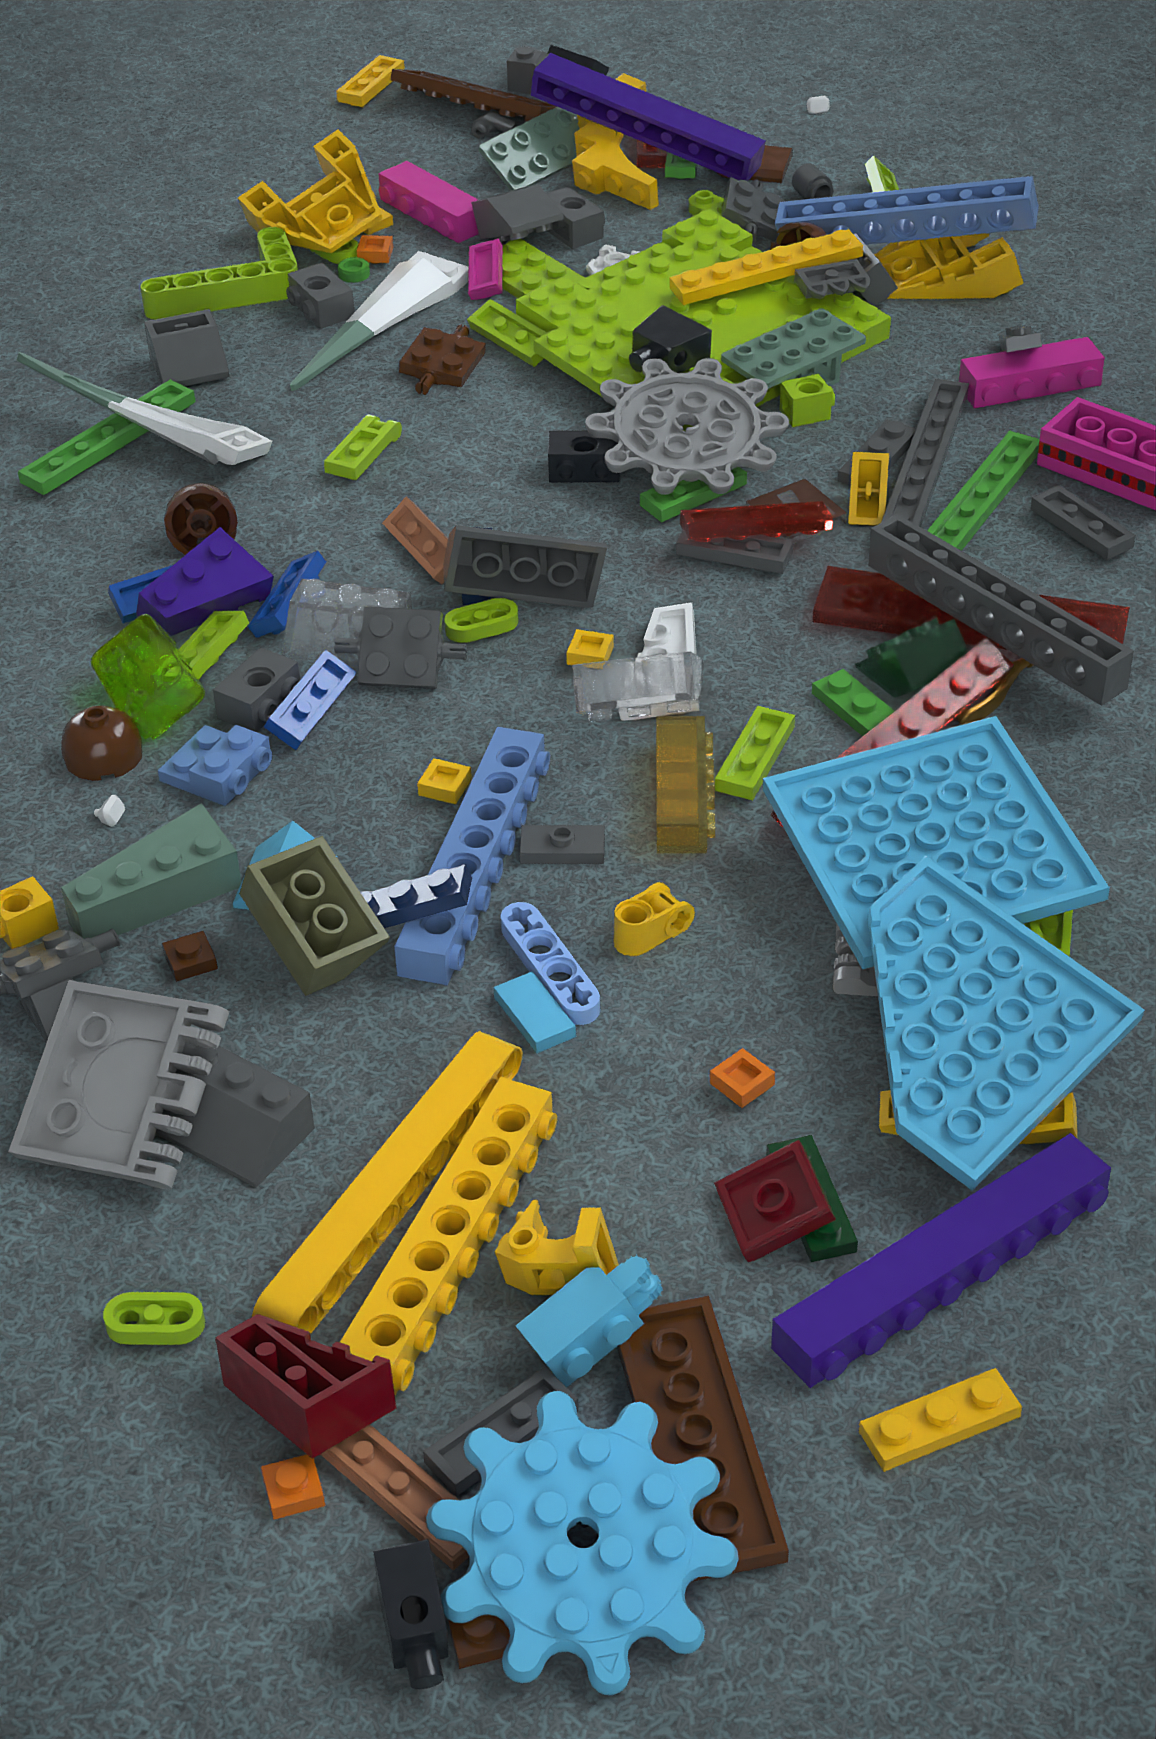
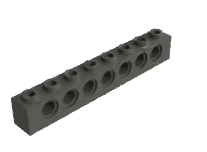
M899 514L871 528L869 567L1101 706L1128 689L1134 650Z

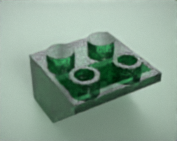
M937 618L865 650L868 658L855 663V666L892 697L896 698L925 686L973 662L955 620L952 619L939 625Z

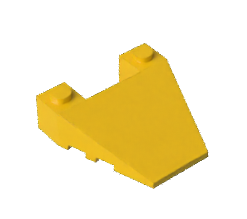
M336 130L313 146L326 177L285 204L264 181H261L238 197L248 223L257 233L264 228L278 227L285 231L288 241L292 246L333 253L383 218L356 147L340 130Z
M985 233L889 243L875 254L898 287L887 299L995 298L1010 292L1012 289L1024 284L1015 254L1003 237L971 253L967 250V247L974 246L979 241L989 237V234Z

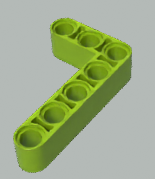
M268 227L257 233L260 261L155 277L143 281L140 288L145 316L156 320L207 309L216 311L288 299V273L297 271L298 268L285 231L278 227Z

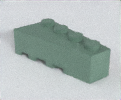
M201 803L62 886L61 889L68 922L73 931L85 939L87 937L93 938L110 929H114L118 936L238 889L241 885V876L236 849Z

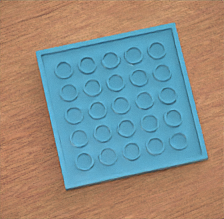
M996 716L763 778V792L862 970L874 967L868 923L870 906L925 856L1022 924L1108 900L1110 887Z

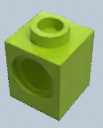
M820 374L786 380L780 383V411L788 417L792 427L831 419V407L835 405V394L833 388L826 384Z

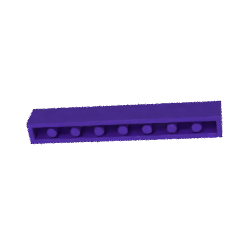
M552 53L534 69L531 96L730 178L749 181L761 166L766 140Z
M1071 1133L773 1318L771 1349L809 1388L824 1379L833 1380L844 1372L848 1364L864 1353L872 1355L880 1350L887 1338L901 1329L908 1331L915 1328L923 1320L926 1313L940 1304L942 1306L952 1304L958 1299L965 1288L978 1280L980 1282L989 1280L996 1274L1001 1265L1013 1257L1018 1259L1025 1257L1032 1251L1038 1241L1049 1234L1058 1235L1070 1225L1071 1221L1083 1212L1088 1211L1091 1213L1098 1210L1104 1204L1109 1194L1108 1185L1111 1167Z

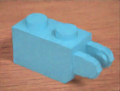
M637 1255L635 1257L631 1256V1258L626 1259L625 1263L619 1264L607 1275L600 1267L584 1269L516 1325L517 1329L549 1370L566 1387L587 1374L592 1366L615 1347L626 1342L632 1333L644 1324L639 1314L653 1304V1300H657V1297L661 1296L660 1293L663 1291L660 1283L661 1280L657 1275L652 1274L649 1267L650 1264L646 1258L643 1259Z

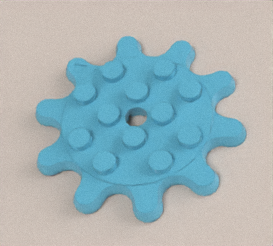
M553 1391L545 1394L538 1402L537 1419L539 1426L537 1433L531 1440L522 1443L510 1442L502 1438L494 1430L486 1427L475 1429L466 1437L463 1447L464 1454L481 1475L482 1483L480 1490L470 1499L440 1500L429 1508L426 1515L427 1528L435 1538L460 1544L467 1551L470 1558V1565L466 1574L444 1588L441 1594V1602L445 1617L454 1623H466L478 1616L487 1614L497 1616L504 1621L508 1627L510 1638L503 1653L502 1666L507 1677L514 1682L528 1683L535 1680L551 1656L559 1652H570L583 1660L591 1686L597 1692L604 1695H615L620 1693L628 1684L630 1679L628 1651L631 1645L638 1639L655 1637L663 1641L671 1650L680 1654L693 1653L700 1648L704 1641L705 1629L698 1616L686 1604L684 1595L686 1587L698 1577L724 1578L730 1575L736 1569L738 1551L735 1545L728 1539L701 1531L693 1519L695 1505L701 1499L712 1494L719 1484L720 1474L717 1466L705 1457L691 1458L679 1464L665 1463L654 1455L651 1446L652 1438L658 1425L657 1414L653 1408L643 1402L631 1403L623 1408L617 1421L607 1429H593L585 1426L580 1421L576 1405L568 1394L561 1391ZM581 1521L582 1524L588 1525L595 1530L596 1534H598V1540L591 1547L578 1548L569 1541L567 1537L568 1530L575 1526L576 1522Z

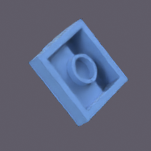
M204 725L158 769L159 781L226 806L236 795H240L245 791L248 783L260 771H265L272 760L269 737L235 725L227 733Z

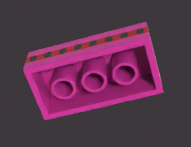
M1077 397L1041 428L1037 465L1156 510L1155 425Z

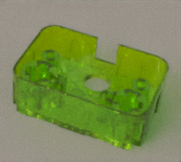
M149 614L141 615L101 646L91 658V666L115 708H119L130 716L129 718L136 724L140 735L144 739L151 737L154 740L158 738L181 717L199 705L205 696L203 685L196 678L192 671L193 669L178 649L175 640ZM174 666H180V672L175 679L164 682L166 672Z

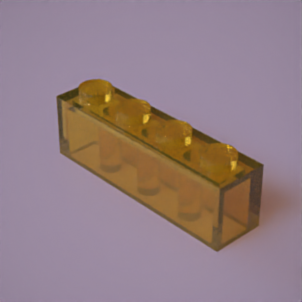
M656 716L657 853H707V838H715V813H707V810H715V786L706 785V783H714V758H706L707 756H713V732H705V716Z

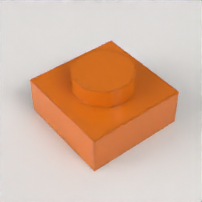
M361 235L357 248V257L363 258L372 264L389 263L393 250V236Z
M742 1048L710 1070V1084L739 1107L743 1108L775 1085V1072Z
M306 1454L261 1466L274 1520L325 1506L324 1494L314 1458L312 1459Z

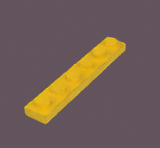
M849 229L837 230L832 234L817 238H807L802 242L791 245L777 246L765 252L747 254L735 260L717 262L709 267L685 271L682 274L669 277L670 289L682 305L793 276L795 275V269L863 257V244Z

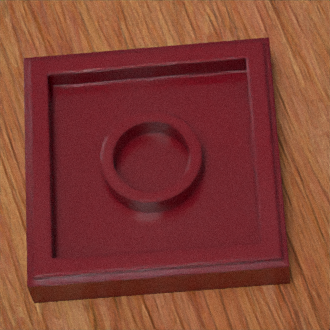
M800 1140L714 1182L741 1252L747 1262L755 1261L836 1220Z

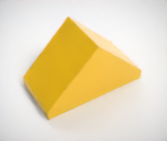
M853 452L848 525L876 526L882 522L886 511L889 453Z

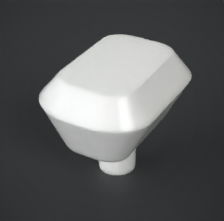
M826 96L808 99L807 111L809 114L826 113L829 111V99Z
M111 795L105 800L101 808L95 809L94 814L103 824L113 827L124 813L125 806L120 798L116 795Z

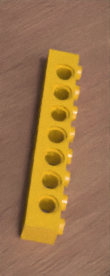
M504 1077L499 1078L342 1337L340 1343L349 1345L352 1355L370 1361L376 1355L390 1360L395 1395L398 1390L405 1391L410 1385L414 1374V1362L421 1351L426 1353L431 1348L436 1335V1324L441 1315H449L453 1310L457 1300L458 1286L463 1277L470 1278L473 1275L478 1263V1251L484 1241L489 1243L493 1240L498 1229L501 1211L504 1206L510 1208L513 1205L518 1194L519 1180L524 1172L528 1174L532 1172L538 1157V1147L542 1140H549L552 1137L557 1124V1114L553 1113L552 1092Z

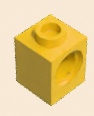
M33 876L0 891V939L3 938L11 949L22 947L59 929L53 900Z

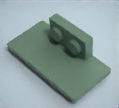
M556 107L480 144L478 151L510 191L531 186L572 165V160L577 157L574 133L580 129L578 119L572 112Z
M818 309L721 354V361L747 379H761L767 384L768 389L786 380L820 374L826 384L832 386L840 382L842 354L865 344L866 336L832 315L829 311Z

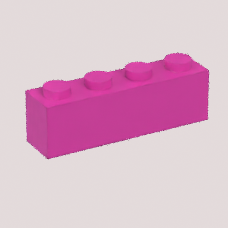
M409 161L378 173L379 195L383 202L390 204L404 214L413 217L457 243H461L479 234L471 202L478 199Z
M1088 337L1044 344L1042 347L1012 352L1004 351L961 359L959 382L969 383L967 400L973 408L1101 386L1105 357Z

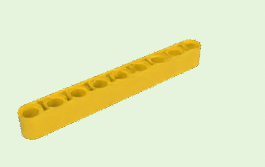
M476 1032L257 1299L252 1317L259 1314L306 1330L311 1335L454 1154L499 1078L504 1077L512 1080L518 1073L522 1062V1049L484 1032Z

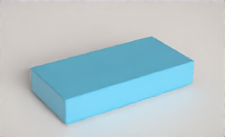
M533 971L494 987V998L536 1054L576 1037V1026Z

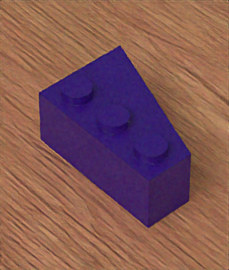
M219 527L139 592L136 616L159 637L165 639L203 624L214 611H238L240 606L255 600L259 602L266 600L271 592L274 576Z

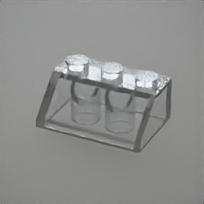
M301 579L289 603L282 656L295 661L315 663L326 649L350 668L359 669L357 654H335V638L358 639L362 630L364 607L412 609L411 592L396 591L390 588L364 587L356 584L325 582L319 579Z
M691 651L572 665L576 713L584 716L588 715V719L591 722L611 720L613 712L627 711L628 717L652 715L651 708L667 707V713L691 711V704L701 703L703 659Z

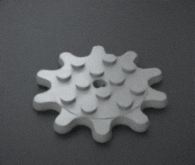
M649 359L642 365V371L645 376L644 381L638 384H627L616 379H610L600 385V393L604 401L613 405L615 409L608 413L589 415L586 418L585 426L592 437L612 439L618 443L614 448L609 449L605 453V463L612 472L621 473L635 467L645 468L647 472L652 474V485L659 494L666 495L672 493L677 484L682 480L692 482L698 479L705 482L712 492L725 494L734 483L732 469L736 467H749L765 472L772 468L776 462V453L771 448L764 446L760 440L766 437L783 435L788 428L789 419L780 412H765L755 406V404L763 400L768 391L767 384L764 381L753 378L738 384L728 383L721 379L722 366L715 359H701L697 362L695 368L688 373L672 371L667 363L661 359ZM691 425L693 427L686 428V431H683L682 426Z

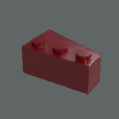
M259 1314L215 1337L223 1385L312 1459L397 1409L391 1363L389 1359L376 1355L370 1361L352 1355L349 1345L336 1341L330 1347L312 1341L310 1332Z

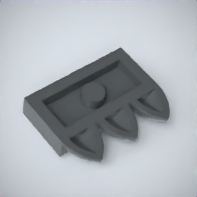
M857 259L795 269L794 281L805 298L823 299L825 295L829 294L843 296L845 293L855 290L865 292L870 285V277Z

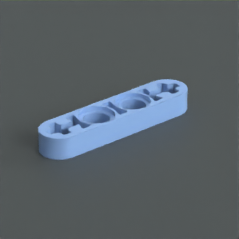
M516 902L506 906L501 912L502 934L528 971L535 973L574 1025H585L596 1020L600 1014V995L597 988L538 909L526 902ZM522 924H528V932L525 933ZM538 945L547 946L551 949L544 954H534L529 951L530 948ZM557 972H564L571 976L565 981H554L549 978L550 975ZM575 992L578 1002L572 1003V993Z

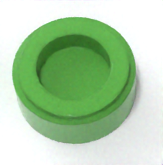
M359 257L344 259L338 264V276L345 282L363 281L370 276L369 263Z

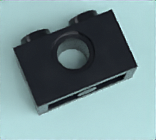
M588 430L549 431V483L620 482V473L610 471L605 463V453L609 449L614 448L618 443L612 439L592 437Z

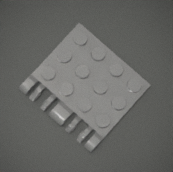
M69 980L8 1152L14 1157L23 1160L136 1181L151 1187L171 1190L178 1170L164 1163L149 1161L147 1157L167 1163H181L183 1151L169 1144L155 1143L153 1139L157 1129L177 1136L190 1135L192 1123L174 1116L163 1115L162 1112L165 1109L175 1114L196 1116L206 1083L195 1077L176 1074V1070L179 1069L190 1074L204 1076L210 1074L212 1068L210 1062L202 1057L182 1054L186 1042L204 1048H218L221 1037L211 1031H224L229 1011L209 1003Z

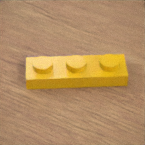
M379 55L336 91L337 102L363 107L392 82L390 81L392 69H405L404 60Z
M994 1368L859 1422V1433L883 1472L1017 1419L1021 1417L1022 1405L998 1370Z

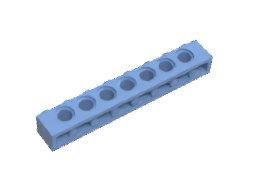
M1033 176L779 202L775 226L778 231L779 228L788 223L808 222L821 227L827 234H832L837 230L849 229L853 234L856 233L866 245L1035 229L1039 206Z
M503 727L496 728L428 874L431 875L439 869H451L466 865L472 876L467 905L405 923L394 946L397 976L448 985L454 970H461L465 959V944L467 940L473 941L475 939L478 929V915L480 911L486 912L490 903L492 883H499L503 872V858L505 855L510 856L514 849L516 828H521V825L525 824L528 801L534 802L537 797L539 776H545L548 772L550 753L544 749V734Z

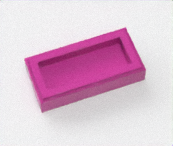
M499 238L469 246L468 294L471 300H479L502 294L503 246Z

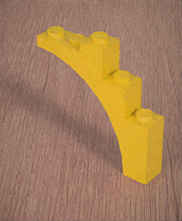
M625 73L616 78V80L646 91V82ZM577 115L580 128L574 133L577 157L572 160L575 186L596 195L603 191H608L649 210L659 206L657 179L637 168L627 159L619 147L624 134Z

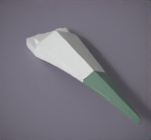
M420 251L408 261L399 263L290 383L291 391L304 386L344 355L390 326L455 294L468 282L469 267Z
M19 352L16 361L214 465L218 461L229 465H236L237 463L265 455L270 450L272 444L270 439L245 426L214 421L145 403L74 377L24 353Z

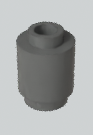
M807 163L801 165L793 174L792 186L804 199L833 196L832 181L814 164Z

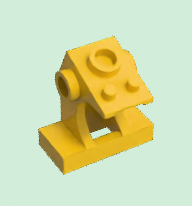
M532 1200L524 1212L519 1211L517 1213L515 1225L509 1233H506L501 1238L497 1249L494 1251L506 1284L530 1295H554L586 1268L600 1267L607 1275L619 1265L601 1208H581L574 1235L564 1239H547L548 1229L543 1225L539 1213L540 1206L538 1200Z

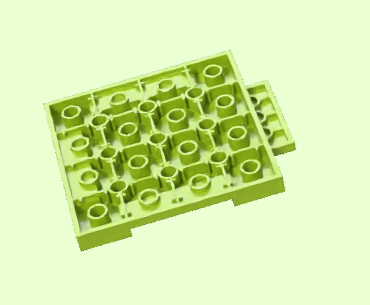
M710 209L701 211L699 214L663 230L662 242L654 244L652 247L631 255L595 274L582 278L578 282L564 276L516 299V314L547 332V334L534 340V352L601 397L600 385L606 380L616 379L627 384H638L645 380L643 371L636 372L629 363V355L632 353L633 331L662 305L712 330L711 359L720 362L722 366L720 377L731 384L742 383L748 379L721 361V354L815 310L825 309L829 311L832 315L866 336L865 344L842 354L841 363L888 339L891 316L855 296L852 292L845 293L843 296L829 294L825 295L823 299L805 298L794 281L795 275L682 305L670 289L669 277L682 274L688 270L709 267L717 262H727L742 258L747 254L761 253V250L752 246L753 234ZM695 367L690 368V369H688V370H686V371H683V372H681V373L691 372ZM780 383L769 388L763 400L755 404V406L758 407L779 396ZM683 425V431H686V428L693 426Z

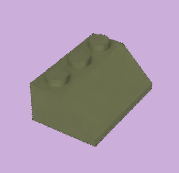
M323 836L247 866L239 894L305 996L343 980L389 941L390 936Z

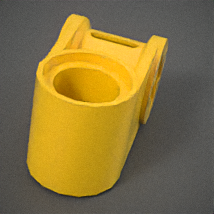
M657 882L652 884L645 891L620 902L614 910V947L623 955L639 956L667 939L674 938L686 931L694 919L695 909L688 902H680L673 897L670 888L664 883Z

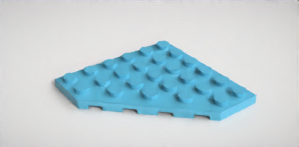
M927 856L870 906L868 923L896 1133L973 1191L1141 1021L1145 1010Z

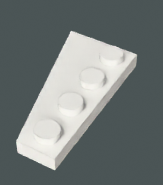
M692 602L654 608L643 639L644 649L642 653H638L634 677L629 679L626 687V700L621 701L619 707L621 720H639L699 711L695 619Z

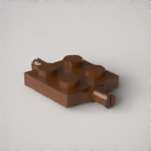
M462 324L458 325L453 334L444 333L435 328L429 329L424 327L399 361V373L418 378L419 382L415 385V390L419 394L423 391V395H426L432 385L435 384L462 387L484 356L486 343L467 337L470 332L466 325L463 328Z

